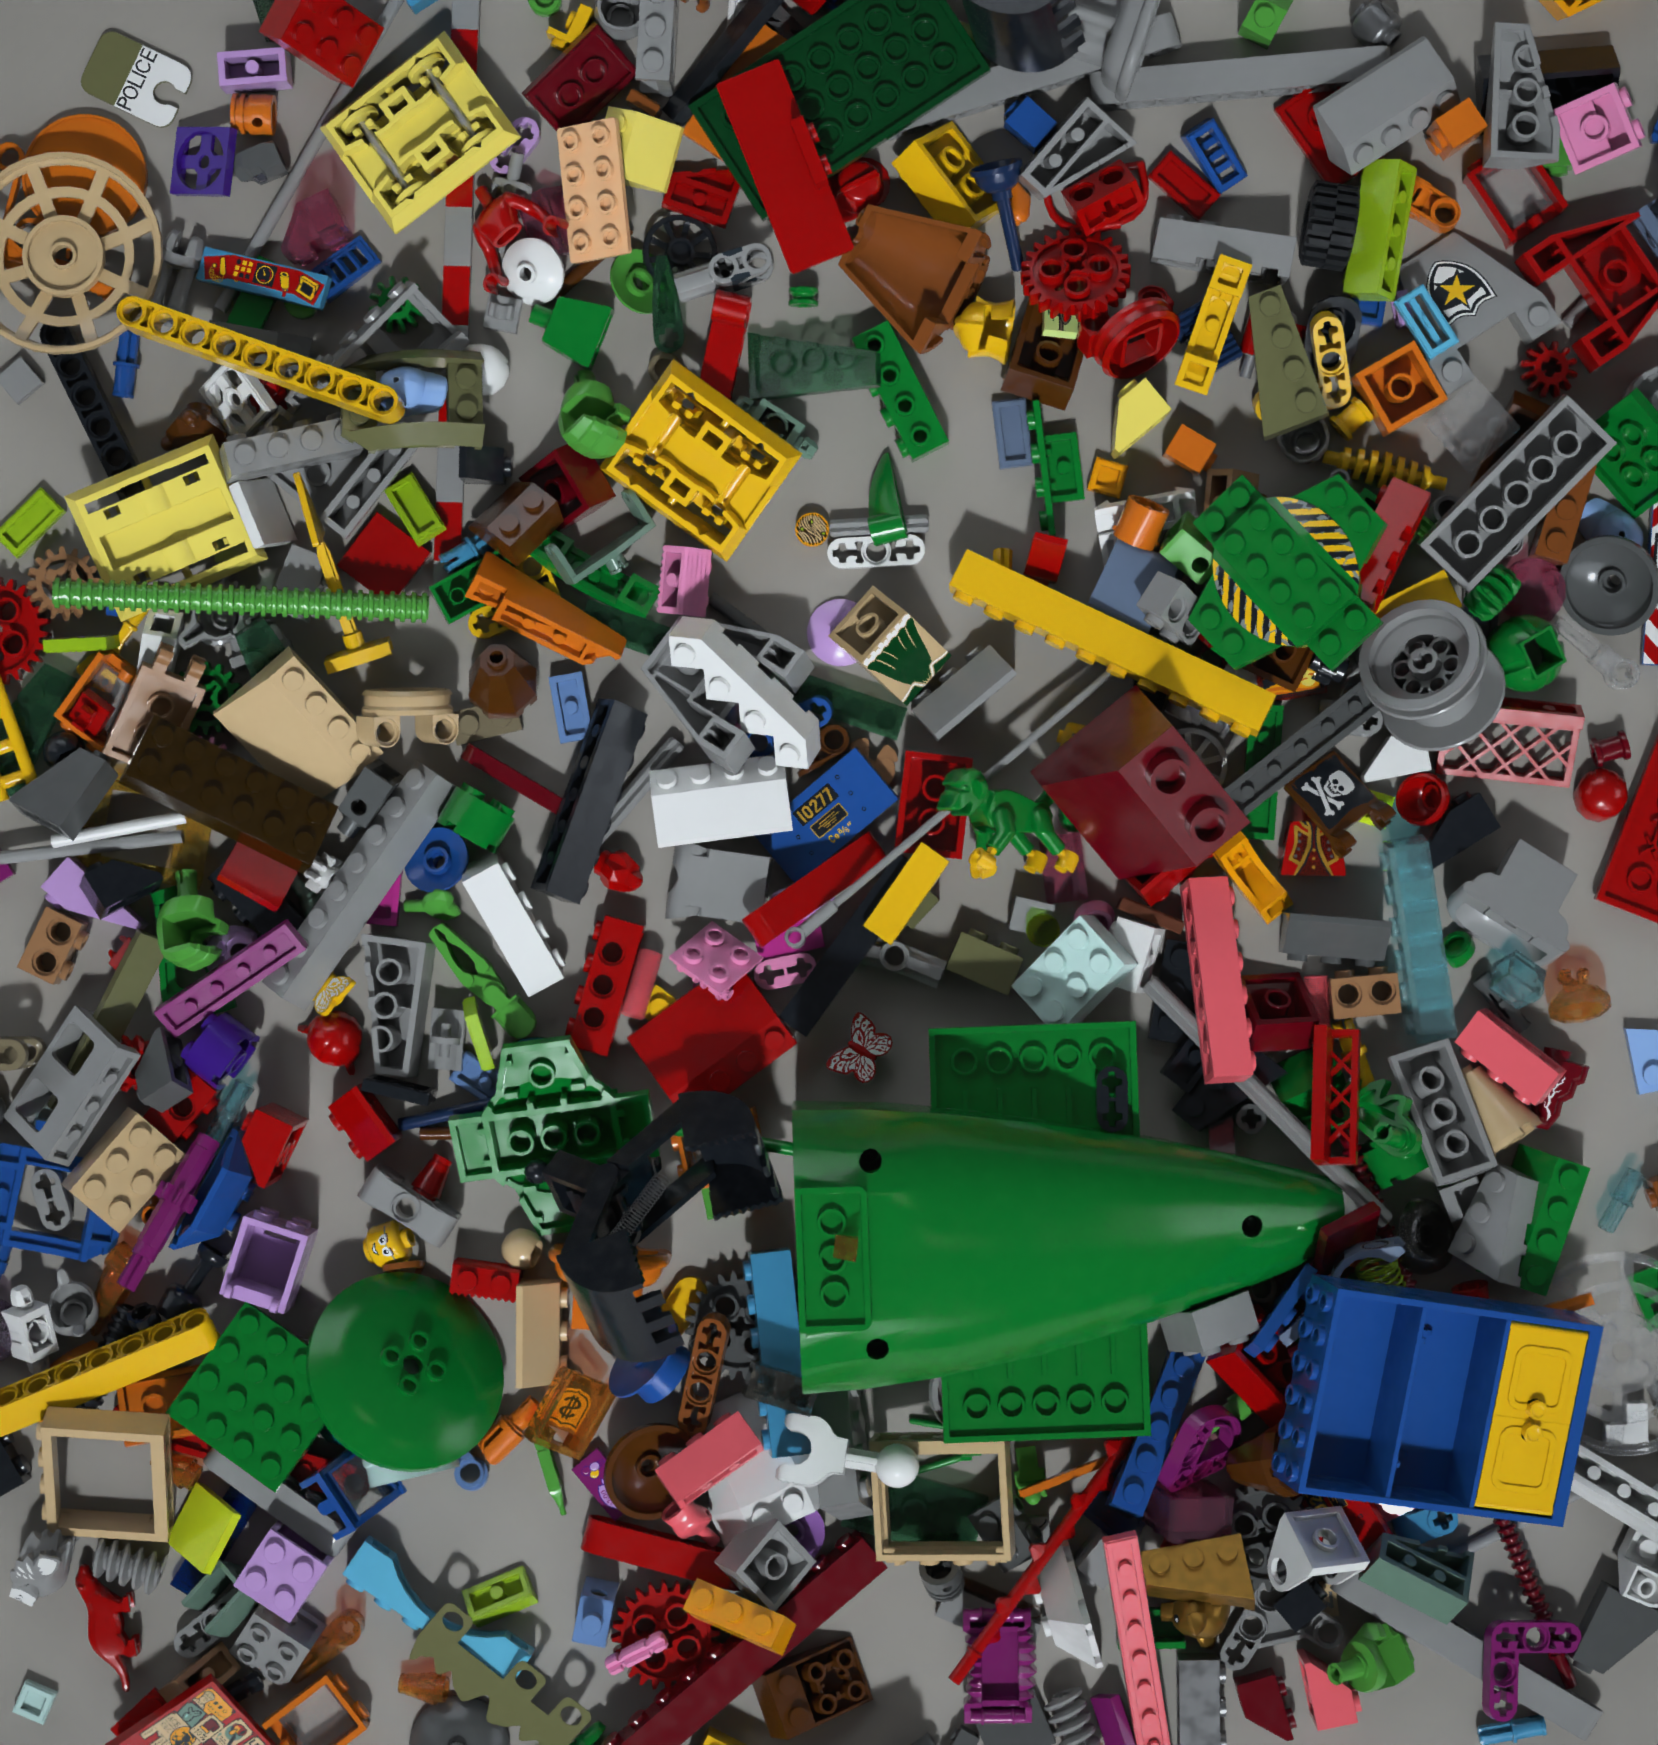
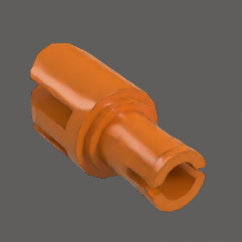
M529 1395L510 1415L501 1414L478 1443L489 1464H499L525 1438L524 1430L544 1411L543 1406L533 1396Z

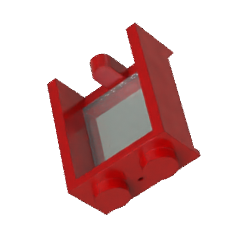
M1482 157L1466 168L1469 173L1466 174L1462 181L1501 237L1506 249L1561 215L1569 205L1543 165L1522 169L1482 168Z

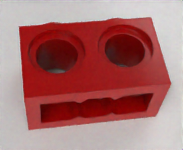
M1121 159L1061 191L1071 217L1086 237L1146 204L1136 178Z

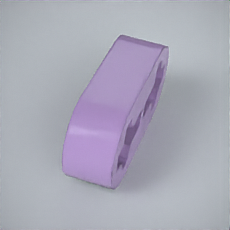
M529 117L517 118L512 122V125L516 130L519 127L526 129L528 126H531L530 131L533 138L531 140L524 138L518 146L514 143L501 153V155L506 156L513 148L514 152L524 154L523 164L541 139L538 124ZM497 157L490 161V165L496 174L507 177L509 166L504 165L502 168H499L500 162Z

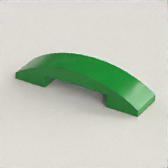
M557 530L549 535L530 554L537 562L560 579L562 577L546 554V545L554 543L561 550L573 570L591 557V555L574 547L573 539ZM605 564L578 583L569 584L606 605L644 618L650 612L658 599L657 595L660 593L658 590L659 586L635 573L631 577L622 572L611 575Z

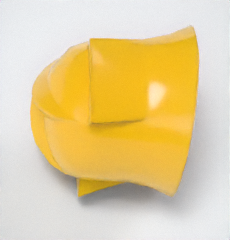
M976 296V301L969 304L955 318L953 331L963 349L968 352V358L987 356L1006 365L1015 317V299L994 303Z

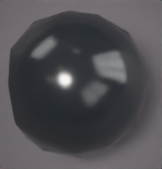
M63 730L56 732L45 741L43 746L44 760L51 768L80 747L85 749V744L74 733Z

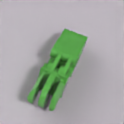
M441 923L433 927L428 934L463 986L468 988L487 1005L493 1006L496 1012L491 1018H494L512 1037L518 1039L531 1034L537 1025L534 1012L522 1000L519 993L513 997L507 993V987L492 966V963L447 923ZM440 932H442L445 935L447 940L443 939ZM451 944L461 948L470 956L475 963L477 974L467 971L459 963L454 955Z

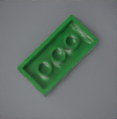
M497 551L492 552L494 555H496L500 559L504 560L505 562L513 566V564L500 553H498ZM483 558L428 587L448 625L485 605L465 597L466 591Z

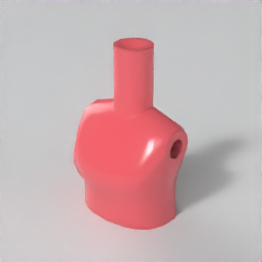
M673 1501L664 1509L661 1515L662 1520L672 1527L679 1538L688 1539L698 1535L711 1547H715L719 1543L720 1536L707 1526L711 1522L712 1515L706 1507L692 1501L680 1509L676 1502Z

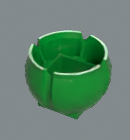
M1518 615L1496 626L1489 634L1486 641L1487 648L1499 659L1504 670L1507 688L1517 692L1537 691L1555 680L1560 673L1562 665L1567 662V659L1565 657L1563 641L1557 639L1559 633L1550 622L1534 615ZM1534 638L1542 653L1541 664L1533 667L1524 647V644Z

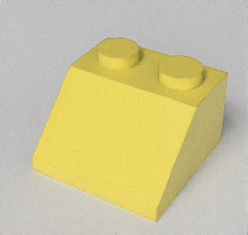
M608 106L605 118L614 117L619 120L625 186L667 194L685 128L638 111Z
M1146 378L1140 383L1133 379L1117 395L1119 401L1114 410L1110 453L1114 460L1165 419L1172 410Z

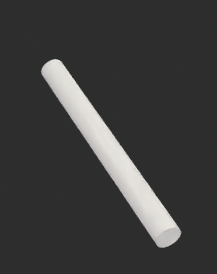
M171 812L81 829L74 841L60 834L51 835V844L53 848L181 825L187 823V817L178 812Z

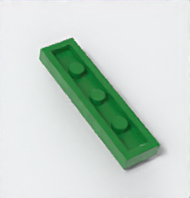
M1272 705L1258 736L1249 735L1246 738L1244 773L1281 745L1284 705ZM1278 791L1246 816L1250 823L1241 831L1247 839L1274 840Z

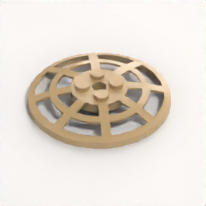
M47 152L27 157L9 165L0 172V191L16 178L28 174L35 192L16 204L4 220L0 218V289L10 304L26 316L16 332L8 329L0 322V335L23 348L53 355L76 354L96 349L113 341L128 329L121 323L109 333L98 337L93 322L94 319L109 311L121 299L124 293L151 301L154 296L163 264V239L159 222L150 202L139 187L122 171L103 160L73 152ZM70 165L88 168L96 171L89 191L71 186L48 188L41 168ZM109 178L118 182L133 196L143 210L146 219L131 226L127 225L119 211L102 197ZM75 198L84 200L78 217L58 215L52 199ZM39 204L44 217L43 221L38 223L29 233L14 226L25 212ZM97 207L111 217L119 231L100 238L97 232L90 226ZM151 232L154 262L148 287L130 281L135 263L133 240ZM9 238L23 245V265L5 270L4 252L7 239ZM124 245L125 261L122 275L119 276L104 269L106 262L105 251ZM63 248L72 250L73 257L68 264L59 265L56 263L55 256L59 250ZM29 278L41 290L32 307L26 305L17 296L10 283ZM98 281L114 288L113 292L104 302L92 310L89 309L85 293ZM53 297L71 298L77 315L58 317L44 313ZM142 310L134 311L130 316V321H137L142 315ZM38 323L57 327L80 325L84 343L56 346L29 340V337Z

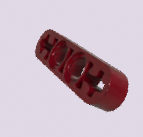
M471 743L467 744L460 758L557 815L562 797Z

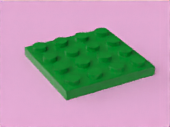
M247 1302L243 1304L217 1340L214 1349L207 1354L166 1411V1414H170L171 1418L274 1493L280 1489L325 1426L313 1404L307 1383L306 1355L308 1344L257 1307Z

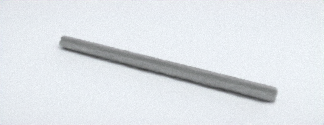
M1157 976L1152 977L1143 986V991L1200 1048L1196 1015ZM1252 1075L1244 1082H1234L1310 1159L1311 1131L1255 1075ZM1316 1165L1354 1201L1358 1208L1372 1201L1381 1208L1378 1228L1381 1229L1390 1222L1392 1213L1344 1165Z

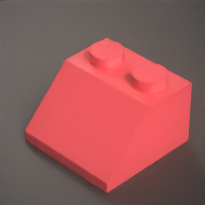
M1304 1648L1296 1649L1310 1716L1317 1730L1321 1731L1358 1723L1356 1712L1362 1711L1358 1692L1347 1682L1334 1685L1327 1675L1328 1664Z

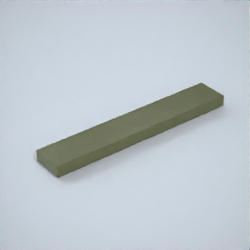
M138 928L93 1014V1017L118 1042L122 1039V1035H124L164 957L159 948L157 935ZM85 1033L67 1065V1068L74 1075L79 1072L94 1048V1042ZM52 1094L48 1106L54 1110L58 1099Z

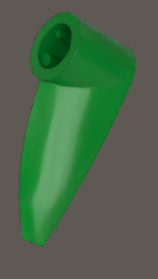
M889 452L881 457L873 475L869 492V517L867 521L875 547L908 538L907 525Z

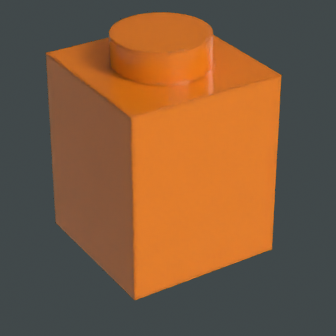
M1181 424L1162 456L1197 477L1201 470L1207 472V469H1210L1218 456L1213 453L1217 444L1186 425Z

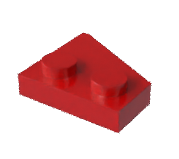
M716 168L702 169L699 172H673L667 194H665L662 201V208L726 229L740 191V186L729 169L716 170Z

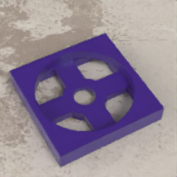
M177 127L170 194L176 196L230 197L238 129L232 127ZM195 136H201L200 151L196 155H188L189 141ZM215 136L221 143L223 155H217L214 151ZM204 156H208L209 165L203 169L201 167V160ZM186 169H195L197 172L196 189L190 188L185 183ZM216 170H221L216 180L210 185L211 175Z

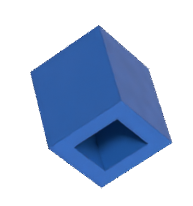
M1028 96L1022 103L1016 100L1004 114L1007 117L1004 128L1033 154L1037 152L1058 125V122Z

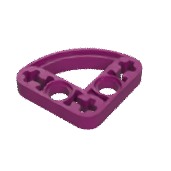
M1209 1405L1194 1411L1184 1421L1160 1471L1158 1481L1170 1492H1176L1223 1469L1226 1466L1228 1452L1239 1445L1241 1437V1424L1239 1420L1221 1405ZM1220 1427L1218 1438L1207 1443L1213 1428Z

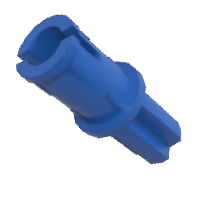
M129 330L119 336L117 361H113L116 369L112 396L133 399L136 369H140V365L137 364L140 336Z

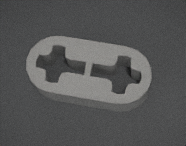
M43 1168L32 1176L31 1189L42 1224L49 1230L58 1231L69 1226L74 1217L73 1208L67 1189L61 1185L64 1181L61 1172L55 1169ZM43 1174L55 1180V1184L51 1186L53 1195L51 1198L48 1189L40 1187L39 1182L44 1180ZM52 1201L55 1202L58 1211L64 1210L65 1216L60 1219L61 1224H58L56 1219L50 1220L49 1214L54 1212Z

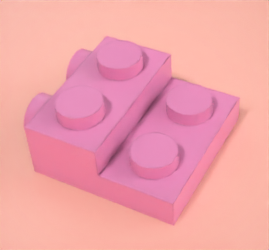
M1614 82L1553 109L1554 115L1557 116L1560 124V138L1575 175L1643 147L1640 139L1645 138L1646 135L1638 118L1635 120L1631 119L1627 108L1632 106L1633 103L1625 86L1619 89L1618 84Z

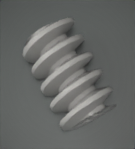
M100 1538L92 1561L93 1576L99 1578L106 1571V1580L111 1583L119 1575V1585L123 1587L131 1579L132 1589L135 1591L144 1583V1592L150 1595L162 1578L168 1556L166 1555L159 1563L157 1562V1551H153L148 1558H144V1547L142 1546L135 1554H131V1543L128 1542L122 1550H119V1539H114L107 1546L106 1538Z
M1081 1687L1068 1688L1052 1695L1050 1698L1051 1702L1043 1707L1044 1711H1055L1056 1713L1048 1719L1049 1724L1059 1723L1060 1725L1052 1733L1054 1737L1064 1736L1065 1740L1058 1745H1100V1739L1097 1736H1091L1096 1730L1095 1725L1087 1723L1091 1719V1713L1083 1710L1087 1705V1701L1084 1698L1078 1697L1083 1691Z

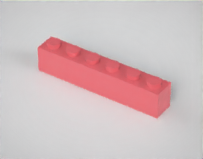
M1228 876L1188 878L1180 886L1204 1084L1244 1082L1254 1075L1256 1056L1254 1051L1250 1050L1249 1038L1252 1035V1024L1250 1019L1246 1018L1245 1012L1248 994L1246 986L1242 985L1240 972L1243 970V956L1237 950L1236 939L1239 936L1238 921L1233 919L1232 906L1235 902L1234 889L1232 886H1229Z

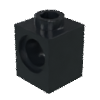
M1316 1579L1312 1582L1306 1580L1283 1594L1274 1602L1273 1606L1296 1633L1327 1607L1328 1603L1324 1598L1328 1594Z

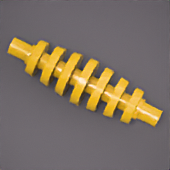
M1344 447L1343 452L1340 451V453L1327 450L1322 458V463L1334 465L1336 468L1346 471L1351 469V478L1357 481L1361 472H1364V483L1368 485L1372 484L1374 476L1377 475L1376 487L1380 489L1383 484L1386 485L1388 478L1392 480L1393 477L1412 485L1416 484L1418 485L1417 487L1423 490L1434 488L1444 491L1447 484V477L1434 475L1431 472L1430 466L1423 465L1422 470L1417 471L1418 462L1411 460L1408 469L1404 468L1405 457L1398 455L1395 465H1391L1393 453L1385 451L1381 462H1378L1379 450H1371L1369 458L1365 459L1366 449L1358 448L1356 455L1351 456L1352 448Z

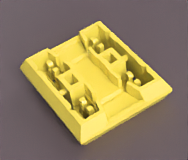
M213 434L64 496L101 579H104V583H109L110 580H115V583H120L121 580H125L126 584H131L132 580L139 583L141 581L137 574L142 572L145 573L147 579L151 578L147 580L149 583L181 569L185 578L177 581L180 582V586H185L186 583L196 586L197 583H201L202 587L268 559L264 548L254 549L229 490V486L234 483L227 484L219 455V446ZM200 455H206L208 464L153 487L149 476L175 467ZM194 473L195 479L199 481L187 485L190 483L187 475ZM139 480L142 481L145 488L144 491L88 514L85 504L116 492ZM116 506L115 509L119 515L107 519L111 517L107 509ZM222 538L225 545L229 544V546L215 551L219 548L217 540ZM240 543H245L247 551L212 565V567L196 574H192L189 565ZM115 607L121 622L143 613L141 608H136V611H131L130 608L120 611V607Z

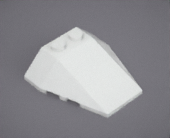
M757 1383L716 1402L711 1421L703 1434L705 1435L715 1427L713 1425L714 1422L726 1413L733 1415L739 1411L762 1443L761 1430L767 1429L766 1417L759 1416L757 1396H763L762 1384ZM764 1450L708 1490L712 1521L724 1547L730 1543L735 1535L774 1518L778 1519L785 1526L820 1509L818 1485L805 1487L782 1482L775 1478L776 1469L779 1465L801 1464L808 1459L810 1454L772 1458L769 1450Z

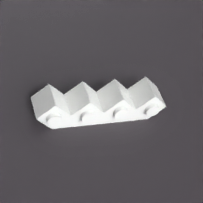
M682 616L669 634L671 666L704 669L706 699L739 703L742 731L750 734L773 736L776 766L809 769L821 749L819 719L811 711L805 712L792 700L794 695L775 677L770 679L758 667L759 662L740 643L736 646L723 633L725 629L716 620Z

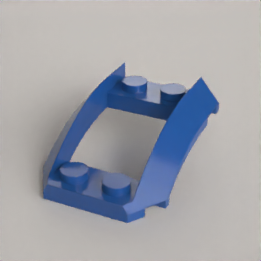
M0 1143L1 1246L79 1260L80 1262H87V1260L98 1255H105L116 1250L119 1233L89 1208H87L81 1240L12 1227L25 1164L71 1172L84 1157L75 1156L70 1166L67 1167L44 1160L32 1147Z

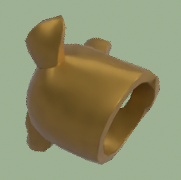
M1178 1600L1176 1602L1161 1603V1621H1172L1175 1628L1182 1634L1196 1638L1202 1648L1211 1650L1216 1644V1636L1222 1633L1227 1624L1231 1606L1223 1604L1222 1606H1216L1208 1602L1190 1600V1602Z

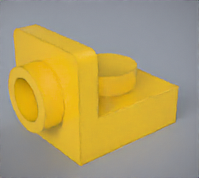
M580 3L577 12L572 10L565 24V29L568 30L567 34L548 26L546 34L548 39L552 41L550 45L563 52L593 23V8Z

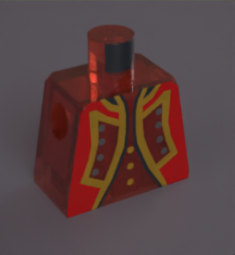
M1303 810L1302 821H1287L1278 875L1346 876L1344 857L1340 859L1334 853L1326 835Z

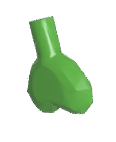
M435 889L433 892L425 894L423 899L404 901L405 913L426 912L434 918L446 921L455 919L461 914L459 907L453 902L454 897L452 893L448 890Z

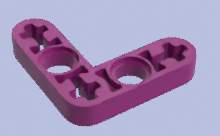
M1495 1620L1488 1624L1484 1633L1482 1707L1484 1713L1489 1718L1500 1722L1512 1719L1518 1707L1519 1653H1572L1577 1650L1582 1639L1579 1628L1573 1623L1562 1620ZM1536 1627L1540 1632V1639L1537 1644L1530 1646L1526 1641V1634L1531 1628ZM1504 1631L1509 1634H1515L1516 1640L1502 1639L1500 1642L1496 1640V1635ZM1564 1632H1568L1570 1634L1569 1639H1565L1564 1642L1551 1639L1550 1633L1562 1635ZM1504 1661L1508 1667L1507 1675L1502 1680H1497L1494 1676V1667L1499 1662ZM1496 1685L1503 1688L1507 1687L1506 1691L1500 1689V1691H1497L1494 1689V1686ZM1500 1700L1505 1701V1707L1500 1708L1499 1711L1494 1709L1495 1703H1499Z

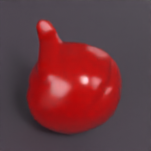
M333 1011L327 1016H316L309 1025L297 1027L299 1032L307 1034V1044L310 1052L320 1062L331 1066L344 1065L349 1075L355 1074L354 1062L360 1054L363 1034L361 1025L354 1016L344 1011Z

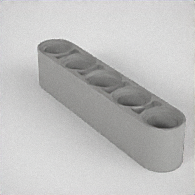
M211 1448L203 1458L204 1464L213 1473L328 1556L336 1557L356 1532L354 1531L335 1540L332 1535L345 1526L337 1512L333 1511L328 1515H322L317 1506L324 1499L307 1487L302 1489L299 1485L300 1482L291 1475L287 1477L280 1489L274 1493L214 1448Z

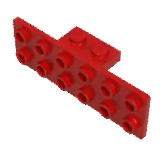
M778 59L717 83V90L790 273H799L853 251L854 245L829 185L827 175L832 174L830 164L825 154L818 155L814 145L820 142L813 122L806 124L803 115H801L780 61Z

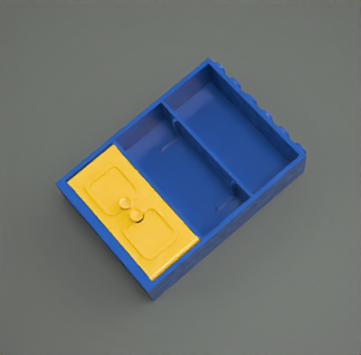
M1312 1273L1311 1283L1305 1289L1306 1308L1304 1317L1300 1319L1298 1325V1334L1300 1336L1298 1348L1293 1353L1291 1361L1293 1369L1291 1384L1287 1386L1285 1391V1414L1278 1426L1280 1437L1278 1450L1272 1457L1273 1475L1299 1494L1563 1527L1604 1326L1569 1310Z

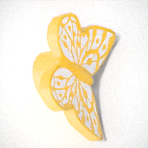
M333 970L313 999L315 1000L316 1012L321 1016L330 1014L333 1008L344 1000L356 982L350 977H336Z

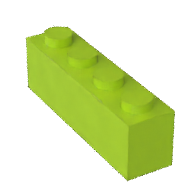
M1377 159L1366 166L1360 176L1358 223L1351 256L1343 275L1342 293L1359 301H1395L1417 174L1416 167L1401 159Z

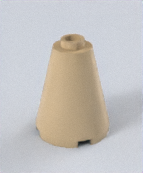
M1469 1064L1461 1070L1495 1157L1498 1151L1501 1149L1507 1150L1535 1130L1536 1126L1542 1124L1539 1117L1502 1084L1493 1080L1481 1066L1473 1068Z

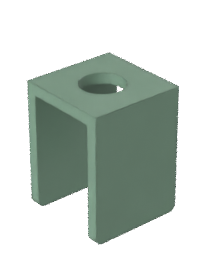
M219 1559L211 1575L206 1574L181 1601L182 1605L187 1608L205 1611L231 1582L235 1583L244 1568L239 1564ZM239 1590L209 1622L204 1631L207 1634L218 1637H229L259 1603Z

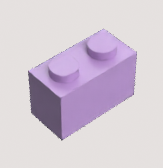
M282 47L217 52L219 86L226 94L293 89L291 55Z

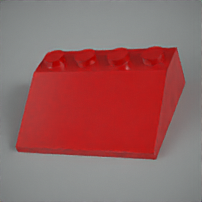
M748 974L730 987L734 990V993L728 1001L716 999L715 995L708 991V987L702 989L699 983L627 1036L628 1041L672 1103L679 1099L678 1094L684 1092L717 1091L730 1094L797 1044L793 1033L784 1021L779 1018L777 1012Z

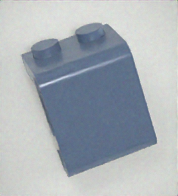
M1117 539L1087 606L1151 635L1154 627L1144 621L1145 614L1136 606L1137 602L1157 571L1182 580L1184 573L1160 553L1140 549Z

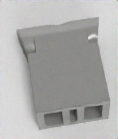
M697 843L675 846L673 864L678 879L674 887L668 892L665 919L703 916L742 922L743 918L768 900L773 857L709 849Z

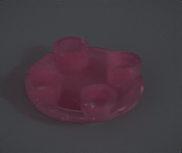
M1525 558L1513 563L1509 569L1521 581V587L1518 593L1502 610L1510 617L1534 615L1546 621H1551L1561 609L1566 598V584L1561 572L1552 563L1540 558Z

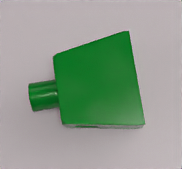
M559 296L553 310L535 304L529 318V323L545 329L542 337L544 345L583 369L592 371L614 311L609 306Z

